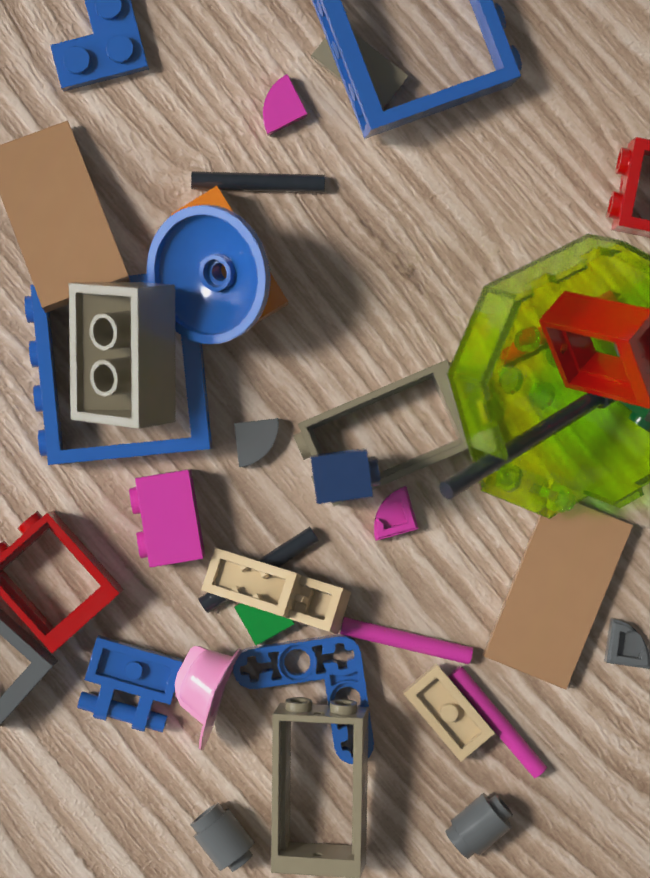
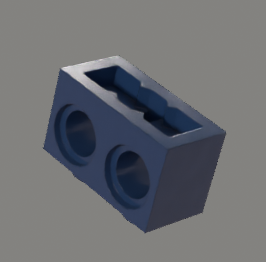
M365 448L310 455L317 504L373 497L372 486L381 485L377 457H368L367 449Z

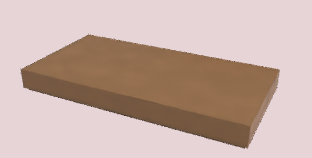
M68 120L1 144L0 196L44 312L47 313L69 304V283L130 282Z
M549 491L483 656L566 690L633 525Z

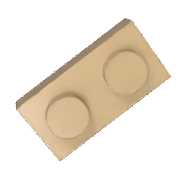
M437 663L403 690V694L460 762L495 734Z

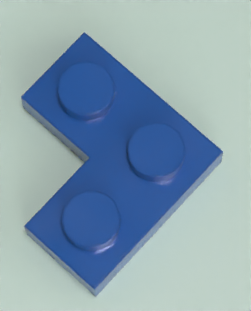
M85 0L93 34L50 45L63 91L149 70L131 0Z

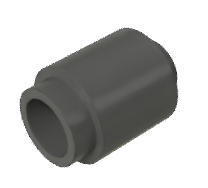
M482 793L451 820L452 825L445 832L456 849L465 858L469 859L475 853L481 855L512 828L508 819L513 814L498 795L495 794L490 798L485 793Z
M218 802L204 811L190 824L196 832L193 837L219 871L228 867L234 872L253 856L249 849L255 842L230 809L224 810Z

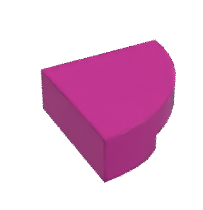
M288 74L275 82L265 98L263 121L268 136L307 117V112Z
M407 486L398 488L390 493L379 506L374 519L375 541L418 529Z

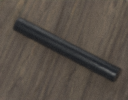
M192 171L191 189L211 190L218 186L220 190L325 193V175Z
M309 526L257 561L280 567L319 542ZM206 593L198 598L207 613L229 600L210 593Z

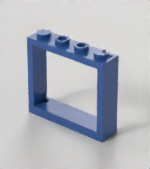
M312 0L364 139L511 87L521 77L522 62L517 48L514 45H509L504 32L506 19L501 6L498 3H493V0H469L496 71L383 111L342 1Z
M147 274L128 275L130 282L148 283ZM30 285L31 296H25V314L27 322L34 323L36 340L29 341V356L32 368H39L40 385H34L33 396L36 412H43L44 429L38 430V446L41 457L47 456L48 465L213 449L202 343L189 340L181 335L191 438L63 450L50 311L44 312L34 285Z

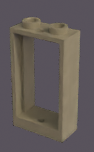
M447 360L300 422L298 426L301 432L293 435L303 460L310 458V455L323 454L313 429L432 378L458 439L380 472L381 485L372 486V490L482 443V440ZM345 501L332 502V505L334 507Z
M293 697L286 699L285 703H280L274 711L272 725L271 873L361 878L366 866L369 707H357L356 701L346 699L333 700L330 702V705L312 704V699ZM291 721L354 725L352 845L290 842Z

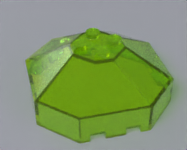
M588 233L484 285L447 373L472 463L487 454L507 460L508 454L505 443L586 394V392L565 387L539 319L564 291L650 309L649 254L623 240ZM591 337L596 352L619 357L615 351L614 342ZM616 401L605 409L596 408L478 482L480 491L549 519L564 511H570L576 503L589 496L620 509L643 496L642 487L650 483V432L630 420L628 417L632 411L619 401Z

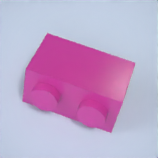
M186 469L135 478L136 487L129 488V495L133 514L141 513L143 531L136 533L140 558H148L149 568L203 559L206 555L192 470Z

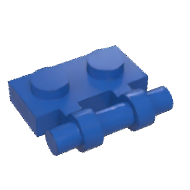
M98 635L84 680L101 685L99 695H94L82 691L77 708L92 712L93 717L106 721L107 717L131 723V728L145 732V729L148 728L163 733L168 716L151 711L153 701L171 705L175 692L177 673L184 660ZM115 689L140 696L138 706L113 700Z

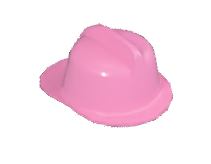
M194 646L188 652L177 673L175 691L180 705L203 724L199 741L200 750L204 749L210 737L225 685L233 672V666L237 658L241 654V648L233 656H229L201 646Z

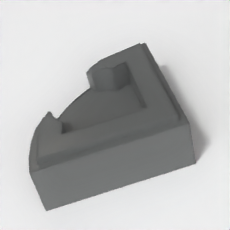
M279 418L234 423L239 467L251 465L269 452L278 434Z
M610 618L604 661L610 664L650 669V652L641 635L629 624L615 618Z

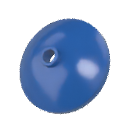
M197 205L174 213L156 232L148 253L147 281L148 283L175 285V331L198 343L219 344L242 336L260 318L269 296L270 267L260 238L242 217L220 206ZM222 264L226 268V278L222 275L221 272Z

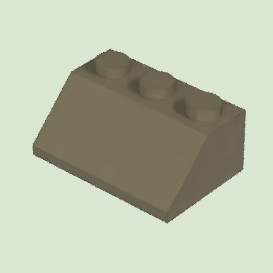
M145 282L69 283L71 420L138 429L176 422L175 285Z

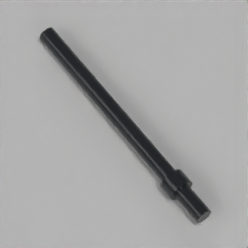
M590 393L584 394L440 483L441 494L446 499L451 500L596 408L605 409L617 400Z

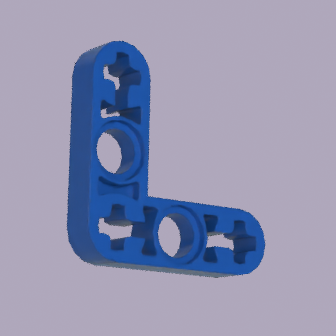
M335 634L249 647L241 651L233 666L235 679L241 686L248 689H260L324 679L328 705H330L331 701L335 700L338 690L343 687H352L360 694V703L357 707H369L361 651L358 643L350 636ZM338 643H344L346 650L354 651V656L347 658L346 666L339 667L337 660L334 659L324 660L323 665L326 670L316 671L317 656L313 646L322 645V655L335 652V645ZM294 649L305 651L310 658L308 669L300 674L290 672L284 663L286 654ZM279 652L277 666L281 677H272L273 668L261 670L258 679H251L248 672L241 671V666L247 665L248 657L256 656L258 663H269L272 661L269 653ZM370 711L368 719V758L374 750ZM331 723L334 748L337 756L342 761L353 764V754H351L350 748L341 746V742L348 740L347 724L338 726Z

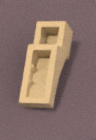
M218 548L214 549L201 589L204 592L337 635L351 592L346 589Z

